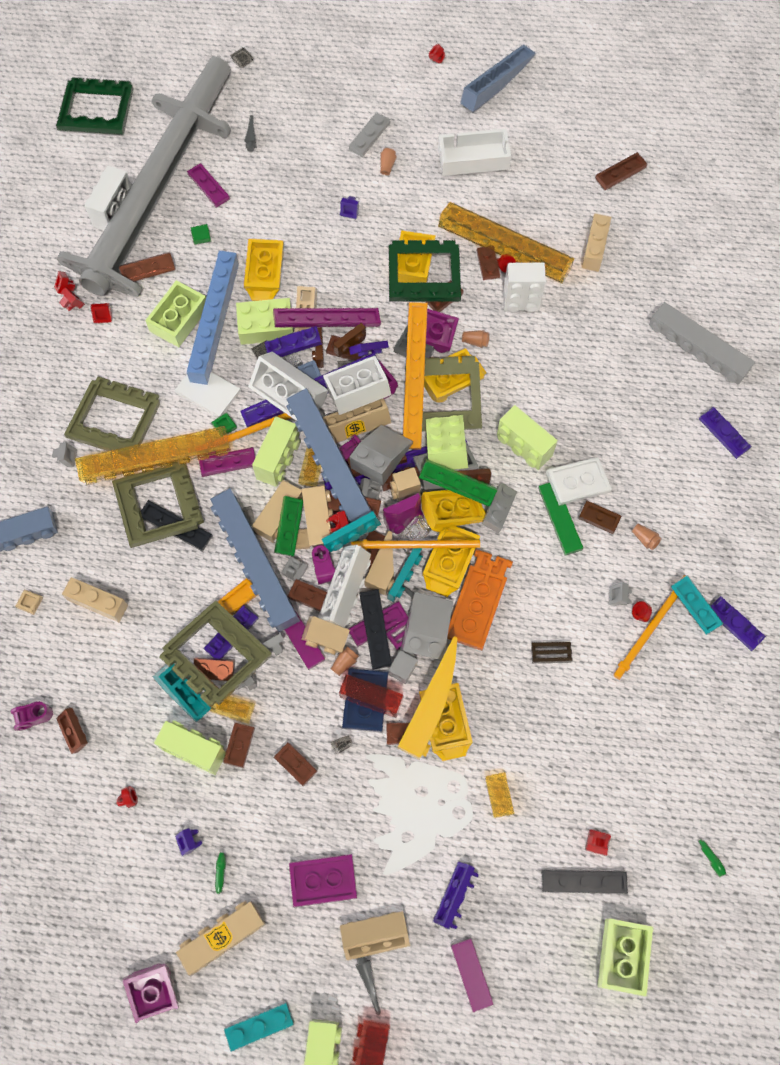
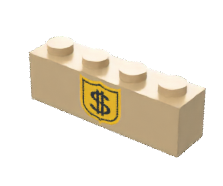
M383 398L341 415L335 412L323 417L336 443L352 438L354 434L357 436L374 430L380 425L385 426L391 423L389 410Z
M243 901L235 907L236 911L230 916L228 913L224 914L216 920L218 924L212 928L209 926L203 928L198 932L199 937L193 941L188 939L179 945L180 950L176 954L189 976L194 975L266 925L253 902L247 903Z

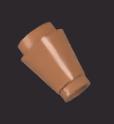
M384 148L380 153V173L382 175H390L397 158L396 151L391 148Z
M485 330L464 331L462 342L480 348L488 347L490 335Z
M639 523L632 530V533L635 534L647 549L654 550L662 540L659 537V533Z
M347 646L343 649L342 653H339L330 669L340 676L357 662L356 659L359 656Z

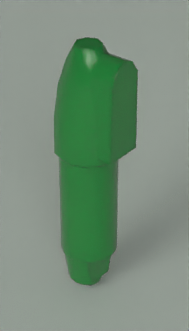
M699 840V844L702 847L701 850L711 862L710 866L718 877L726 875L725 867L720 859L717 858L704 840Z
M224 852L219 853L216 861L215 892L217 894L222 892L224 884V872L226 869Z

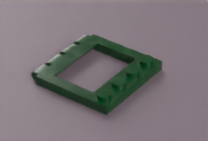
M72 77L71 80L67 81L56 123L57 130L123 135L134 90L131 81L119 80L117 84L116 80L103 79L101 83L100 79L86 78L85 81L84 78ZM75 93L121 96L117 117L106 120L104 117H95L93 119L87 116L72 117L70 113Z
M392 240V244H389V302H461L460 251L456 240H443V244H440V240H425V244H422V240H408V244H404V240ZM398 254H450L451 282H398Z

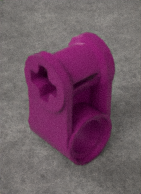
M318 545L312 550V559L318 585L332 581L335 568L328 549L325 546ZM319 553H322L323 559L319 558Z
M41 701L18 706L10 710L14 716L15 731H22L48 722L53 716V709ZM44 708V713L38 716L39 710Z

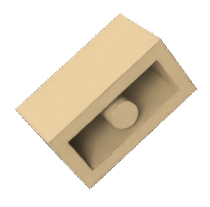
M415 468L392 474V482H390L392 489H390L393 500L397 499V502H400L417 493L420 495L421 484Z
M311 616L308 618L301 640L306 641L305 645L313 648L320 646L324 648V652L335 655V653H342L350 630Z

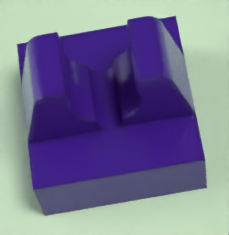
M353 196L348 198L342 197L340 216L357 219L359 201Z
M184 829L175 836L182 856L190 854L202 845V841L195 842L193 836L199 833L197 829Z

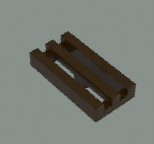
M571 642L531 643L532 664L572 663ZM562 647H567V650H536V649H535V648H562ZM567 654V657L536 658V655Z

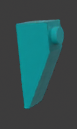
M175 664L171 667L165 665L152 677L195 722H198L212 708L200 698V694L197 695L186 684L188 679L183 681L172 670Z

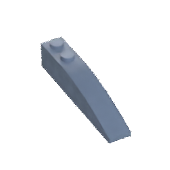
M524 44L466 85L460 104L472 112L477 110L518 75L535 56L536 52Z

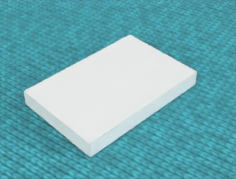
M213 372L210 373L208 385L191 383L188 375H186L175 389L176 394L217 418L225 414L241 392L239 387Z
M598 457L547 469L546 471L559 506L606 494L612 490Z

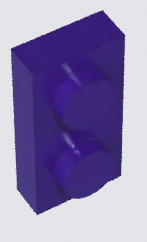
M388 340L349 347L350 355L358 354V357L369 355V352L375 353V355L381 354L383 349L389 348Z

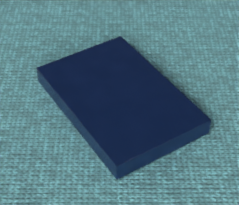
M349 668L342 729L383 732L388 672Z

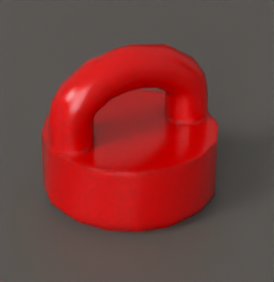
M436 44L430 50L429 58L438 64L442 63L445 59L444 48L440 44Z
M504 254L497 259L498 267L505 273L508 263H516V260L510 254Z
M639 601L633 606L632 615L636 620L648 622L652 614V607L644 601Z
M131 786L122 788L121 795L117 798L116 804L119 807L126 805L128 808L136 806L138 797L134 788Z

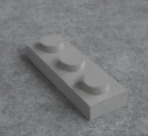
M376 112L348 146L349 150L363 157L389 126L390 119Z
M500 483L482 525L499 533L502 530L517 491Z

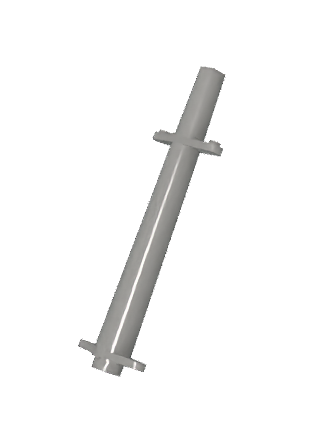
M212 56L184 101L167 97L161 93H156L151 100L153 106L170 115L173 119L89 256L84 258L61 251L57 257L61 265L81 275L79 282L87 291L103 296L107 290L111 289L137 297L141 292V287L137 283L119 274V266L125 263L196 131L200 129L224 138L230 133L231 129L226 121L219 120L208 114L230 73L227 61Z

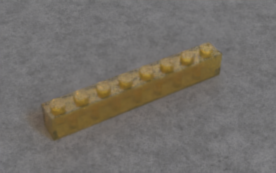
M449 202L440 214L438 227L481 247L490 248L501 256L510 254L514 257L516 263H545V276L563 284L572 269L575 258L457 204Z
M225 426L79 457L75 458L79 481L86 483V485L97 483V480L100 479L105 481L114 480L118 475H123V477L135 475L134 472L142 470V473L151 472L153 468L159 466L161 469L172 467L173 463L177 462L181 465L190 463L191 459L205 460L209 458V455L224 456L228 454V451H231L227 429Z

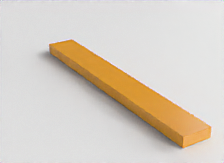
M409 302L403 436L413 441L409 449L421 450L427 303Z

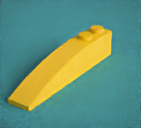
M453 637L398 745V749L419 760L421 756L426 757L431 747L428 745L431 737H436L440 729L437 724L448 698L455 667L456 637Z

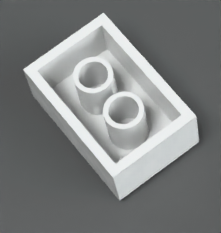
M107 165L105 171L101 173L100 180L94 186L91 196L85 202V208L93 227L105 230L131 187L127 171Z
M508 263L503 290L504 311L517 312L518 310H527L528 312L540 310L546 283L545 263Z
M376 356L323 375L328 392L339 415L391 395L388 379Z

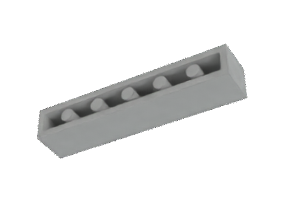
M666 302L659 307L650 320L649 326L654 331L660 332L669 341L675 342L685 352H690L700 362H705L712 370L721 373L732 383L739 385L755 363V361Z

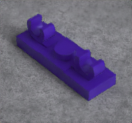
M317 326L265 342L267 353L274 352L279 357L322 344Z
M714 407L700 416L699 420L736 459L752 447Z
M720 596L711 605L722 620L723 626L749 650L753 651L766 637L723 597Z
M244 605L233 616L247 630L259 619ZM217 633L204 647V650L214 659H222L233 646L220 633Z
M458 861L434 917V923L447 929H457V926L452 923L455 916L462 917L457 910L465 899L467 887L474 888V885L470 883L471 877H479V874L474 872V867Z

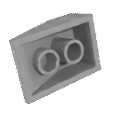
M380 425L359 443L349 457L351 469L384 485L413 444V441Z
M414 592L401 650L442 660L453 601Z

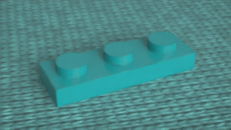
M372 511L324 537L322 541L330 552L337 551L343 545L358 540L363 534L374 531L381 523Z
M413 548L388 593V600L394 602L397 597L401 598L405 590L403 587L406 581L410 582L414 574L412 571L414 565L418 566L423 558L421 555L422 548Z
M688 575L671 586L706 635L723 625L722 620Z
M285 1003L224 1029L232 1052L294 1025L288 1005Z

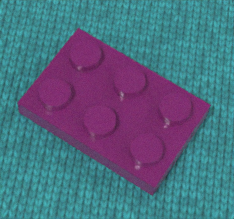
M352 854L289 863L293 907L357 899Z

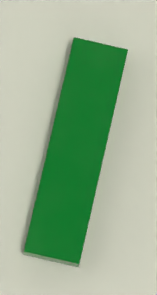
M426 459L419 475L420 479L489 507L497 492V488L428 459Z
M550 483L540 485L538 490L564 555L582 551L583 545L567 505L559 506Z

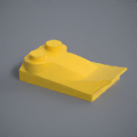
M401 230L399 240H404V244H408V240H422V244H425V240H435L436 235ZM398 254V282H427L432 254Z
M248 239L244 289L248 292L252 301L272 300L279 291L282 260L284 257L283 240Z
M465 348L447 357L458 356L459 363H462V356L472 355ZM444 359L440 360V364H444ZM479 362L480 380H482L486 371ZM470 374L424 376V388L431 399L437 403L446 401L448 396L470 386Z
M449 490L424 492L421 496V507L427 524L436 532H441L446 527L483 522L486 515L481 503Z
M451 526L441 531L437 540H480V536L459 527ZM433 548L422 574L426 583V589L445 597L458 590L476 548Z
M459 683L451 684L446 704L437 724L440 729L435 738H430L432 752L439 756L442 761L466 756L469 747L473 743ZM426 690L419 691L420 700H422Z

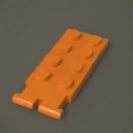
M476 549L474 556L477 557L474 566L470 565L449 624L447 639L452 640L453 637H456L458 643L482 651L507 581V577H504L506 569H511L513 561L497 556L494 562L491 561L492 554Z

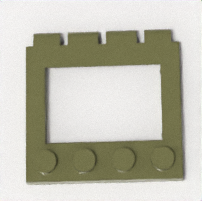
M458 356L443 357L444 364H440V357L425 358L424 376L470 374L472 410L423 413L422 432H426V419L449 417L452 415H463L464 430L482 429L479 362H475V356H462V363H459Z
M98 376L95 381L91 380L64 436L80 443L134 459L159 408V395L146 391L143 396L144 390L129 386L127 390V385L115 381L111 383V380ZM97 395L144 409V413L131 439H124L116 434L105 433L100 429L89 428L83 425Z
M176 462L112 481L130 548L198 529L197 525L204 523L186 464L179 465ZM171 477L183 520L146 531L134 487Z
M215 600L162 647L164 652L160 654L159 658L169 667L176 663L172 670L183 681L190 677L186 684L197 695L204 690L205 692L200 698L212 707L215 703L220 705L272 656V653ZM207 623L249 661L220 689L179 650Z

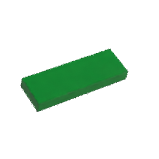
M288 496L283 497L274 549L276 554L291 557L295 555L303 506L302 499Z

